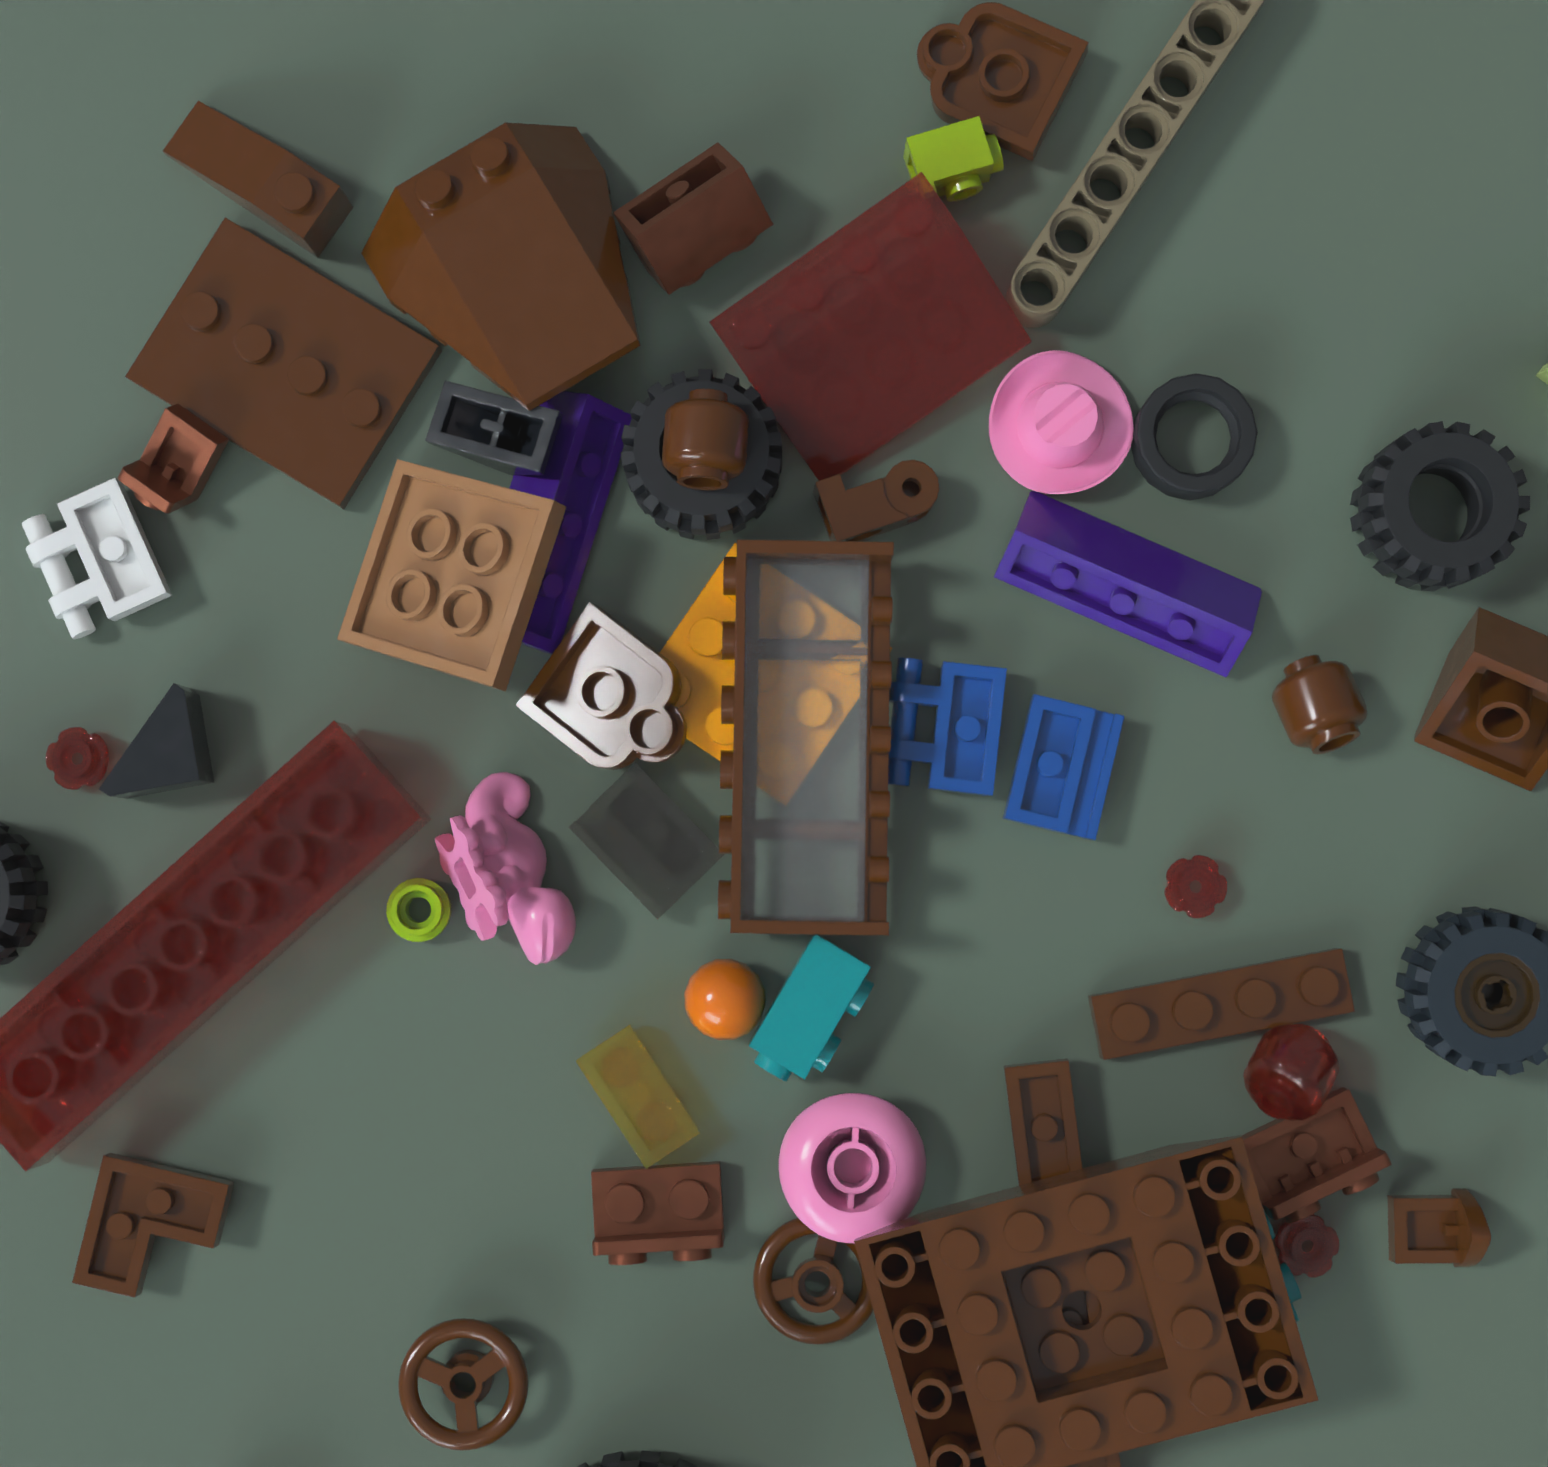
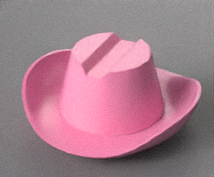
M1060 350L1045 351L1024 359L1004 377L997 388L991 404L989 437L998 462L1015 481L1036 492L1069 494L1094 487L1111 476L1123 463L1133 440L1134 424L1132 411L1121 386L1103 367L1086 357L1072 352Z
M837 1094L810 1105L791 1123L780 1148L779 1178L783 1193L791 1209L809 1229L822 1237L836 1242L855 1243L854 1240L907 1218L917 1204L925 1183L926 1154L917 1128L910 1118L898 1107L884 1099L869 1094Z

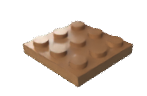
M397 459L337 639L354 646L506 692L566 506L552 499Z

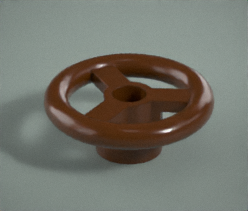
M796 1218L777 1228L764 1242L757 1255L753 1271V1288L757 1304L767 1321L777 1331L792 1340L816 1345L842 1340L856 1332L873 1312L855 1243L844 1244L854 1253L861 1268L862 1286L856 1303L843 1292L844 1282L841 1271L833 1263L838 1242L820 1235L817 1238L813 1258L806 1259L800 1263L793 1275L772 1281L775 1262L783 1249L800 1237L817 1234L803 1224L799 1218ZM815 1271L825 1273L830 1279L828 1286L819 1292L810 1290L805 1284L806 1277ZM794 1297L796 1302L807 1311L822 1313L832 1309L840 1319L823 1325L806 1324L788 1315L778 1301Z
M461 1318L447 1320L426 1330L408 1349L399 1373L398 1388L400 1402L410 1424L428 1441L451 1450L479 1449L502 1438L519 1419L528 1395V1373L525 1361L516 1344L497 1327L476 1319ZM458 1338L475 1339L492 1348L485 1355L475 1350L457 1352L446 1364L428 1357L442 1343ZM506 1366L509 1390L505 1404L493 1420L479 1427L477 1405L489 1393L494 1382V1374ZM459 1372L469 1373L475 1379L476 1388L471 1391L460 1390L454 1381L455 1374ZM418 1377L441 1386L447 1398L455 1403L457 1430L439 1424L427 1413L419 1397Z

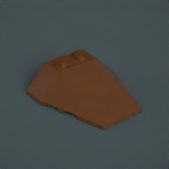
M507 122L396 186L361 252L394 307L403 314L408 313L425 326L434 338L443 345H449L470 361L474 369L529 411L641 346L628 278L624 271L619 246L621 243L618 228L614 220L609 195L611 192L608 177L577 127Z

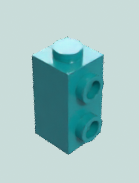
M813 934L749 1042V1047L759 1052L754 1063L786 1082L792 1072L804 1080L812 1067L823 1072L842 1040L832 1034L845 1011L855 1017L874 986V983L865 978L871 967L818 934Z

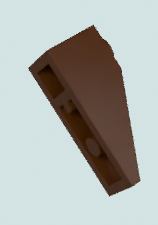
M197 101L163 149L164 154L317 258L353 209L352 204L338 184L286 149L200 101Z

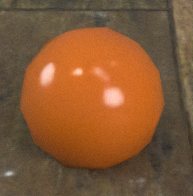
M715 959L700 966L690 977L684 993L685 1010L691 1023L703 1035L717 1040H735L748 1034L761 1020L766 1006L765 989L758 974L747 964L734 959Z

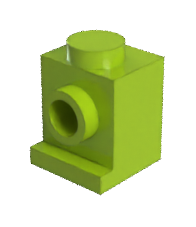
M979 116L906 137L903 157L921 214L934 211L936 197L946 195L947 200L953 202L978 194L983 190L982 184L989 182L992 173L1004 170L1003 157L995 134L985 135Z

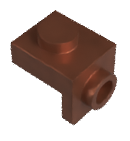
M177 403L165 408L140 460L123 466L118 480L133 490L135 497L142 504L164 513H171L199 499L229 439Z

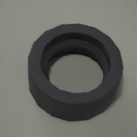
M1197 373L1175 377L1154 390L1135 417L1131 448L1135 465L1145 480L1165 495L1186 500L1213 496L1233 483L1243 473L1254 456L1258 432L1253 409L1238 389L1219 377ZM1192 400L1207 403L1218 410L1228 424L1231 437L1228 453L1222 462L1212 470L1198 474L1180 472L1169 465L1159 452L1156 440L1158 423L1164 413L1177 403Z

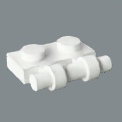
M117 478L108 480L57 503L67 527L53 533L45 514L33 516L22 522L23 529L30 542V545L26 547L27 554L34 568L41 567L53 594L48 600L56 619H64L72 639L85 637L96 630L87 610L96 602H101L108 619L117 621L172 596L125 487ZM75 550H78L90 579L77 585L65 560V557Z

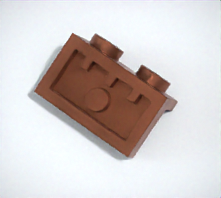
M720 1161L601 1168L591 1171L595 1234L592 1241L594 1256L608 1255V1263L610 1265H633L647 1262V1252L673 1251V1260L697 1261L711 1258V1248H722L724 1246Z

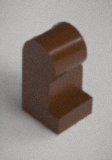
M907 460L893 466L886 477L845 490L840 474L815 482L813 494L830 541H863L924 518L937 500L939 482L933 469L924 462Z

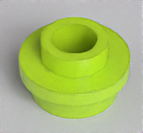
M425 878L409 879L399 884L390 894L386 907L387 919L391 928L400 937L412 942L428 941L437 937L447 927L451 917V902L446 891L438 883ZM418 897L426 899L431 907L430 916L424 922L413 920L409 914L410 903Z

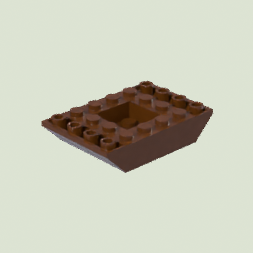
M1241 1135L1168 1145L917 1213L854 1240L917 1467H1066L1318 1401ZM1085 1290L1091 1292L1100 1302L1099 1314L1089 1324L1077 1325L1071 1323L1062 1312L1064 1300L1074 1291Z

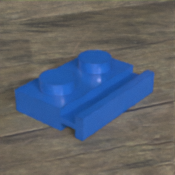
M1037 694L1032 695L1003 819L1088 840H1096L1124 715L1111 714L1096 710L1095 708Z

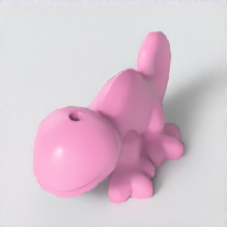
M509 772L493 773L484 778L470 794L466 804L465 818L461 815L450 818L453 835L448 833L435 837L440 864L444 872L450 876L453 885L458 889L468 927L476 931L481 941L493 938L498 926L505 925L509 918L527 959L535 965L547 964L565 953L574 938L576 930L574 909L568 897L561 890L541 888L546 871V850L537 833L517 821L529 806L531 797L530 785L521 776Z

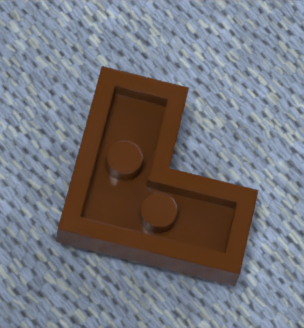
M114 1153L103 1155L72 1283L135 1298L142 1293L156 1235L214 1249L220 1244L234 1181Z

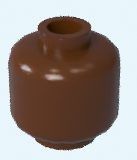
M695 389L690 391L689 399L676 402L666 411L662 454L663 466L670 473L677 476V483L680 486L707 491L728 487L729 480L743 473L746 466L749 428L748 415L739 406L729 403L728 395L723 391L715 389Z
M1310 655L1298 659L1284 668L1283 672L1286 678L1273 690L1272 700L1288 738L1293 745L1311 748L1313 754L1318 755L1344 747L1361 735L1358 727L1367 717V708L1353 675L1346 664L1338 661L1322 662L1319 655Z

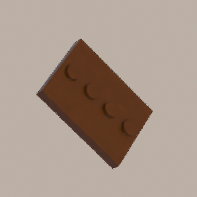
M224 218L125 377L171 406L177 403L227 437L232 443L344 510L442 350L436 343L229 219Z

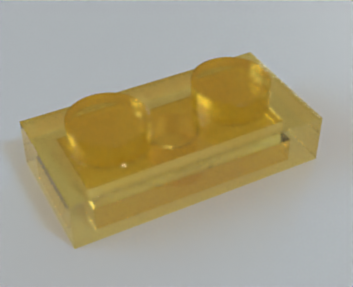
M631 1024L576 1060V1063L646 1169L700 1134L701 1130Z

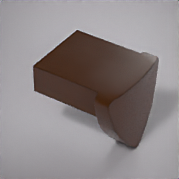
M1453 1188L1451 1195H1387L1390 1261L1395 1264L1453 1263L1454 1267H1472L1483 1259L1491 1242V1233L1480 1205L1466 1188Z

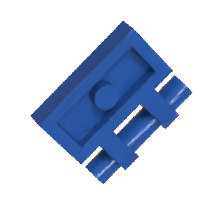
M898 658L896 681L891 682V688L889 689V702L893 703L890 725L891 750L888 760V785L909 787L912 762L930 764L928 789L993 796L1007 668L943 661L939 686L921 684L923 660ZM918 706L937 707L933 743L914 741Z

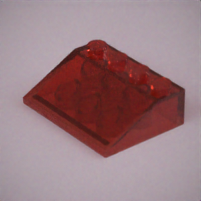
M922 172L709 321L755 390L761 394L767 407H771L776 420L819 481L838 474L841 476L1032 343L958 223Z

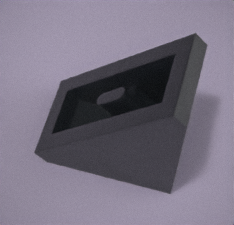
M445 380L425 441L509 475H544L563 413L543 406H537L529 411L513 398Z
M173 683L102 783L99 790L110 797L127 799L214 783L200 695L188 687Z

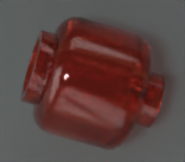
M1303 1024L1278 1025L1266 1031L1259 1041L1244 1070V1086L1251 1099L1268 1116L1290 1121L1306 1120L1316 1115L1325 1102L1339 1074V1060L1327 1038L1315 1028Z

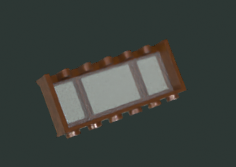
M737 540V557H724L723 595L736 596L735 621H723L722 660H735L734 686L722 685L721 724H734L733 750H721L720 789H733L732 815H720L719 854H732L731 880H719L718 919H731L730 933L889 936V922H887V883H889L887 841L888 818L890 817L888 760L891 750L889 689L892 682L890 625L893 612L891 560L894 555V542Z

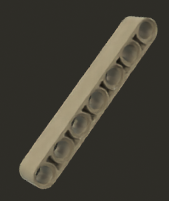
M1196 0L1015 270L1005 295V306L1009 316L1017 324L1026 328H1040L1049 324L1058 315L1259 13L1265 0ZM1198 27L1212 28L1219 34L1222 43L1218 45L1202 43L1197 38L1194 29ZM1165 77L1179 79L1185 84L1188 95L1183 97L1168 95L1162 89L1159 80ZM1131 128H1140L1147 131L1152 136L1154 146L1148 149H1139L1132 146L1127 141L1125 131ZM1097 179L1112 181L1118 187L1120 198L1114 201L1101 200L1093 194L1090 183ZM1063 230L1075 231L1084 238L1086 250L1080 253L1066 252L1058 246L1055 235ZM1029 281L1043 283L1050 290L1052 301L1043 306L1030 304L1023 298L1020 287Z

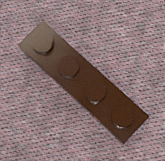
M1332 948L1088 995L1099 1054L1103 1060L1355 1012L1342 948Z

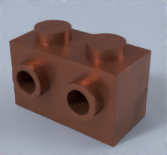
M719 142L613 212L645 269L668 295L680 287H686L695 283L703 276L707 269L732 252H738L747 248L755 241L759 234L774 225L743 165Z

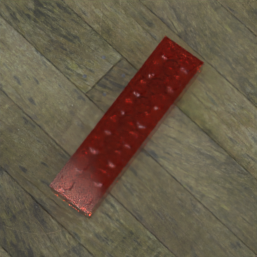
M335 720L331 722L0 1018V1143L25 1172L53 1160L432 820L348 725Z

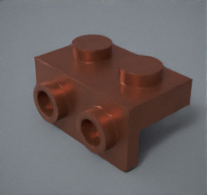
M1341 1087L1242 1135L1262 1207L1268 1217L1273 1220L1284 1218L1286 1223H1293L1313 1215L1321 1209L1318 1200L1339 1190H1342L1344 1195H1350L1371 1187L1380 1179L1377 1172L1392 1164L1386 1151L1377 1148L1350 1090L1345 1087Z

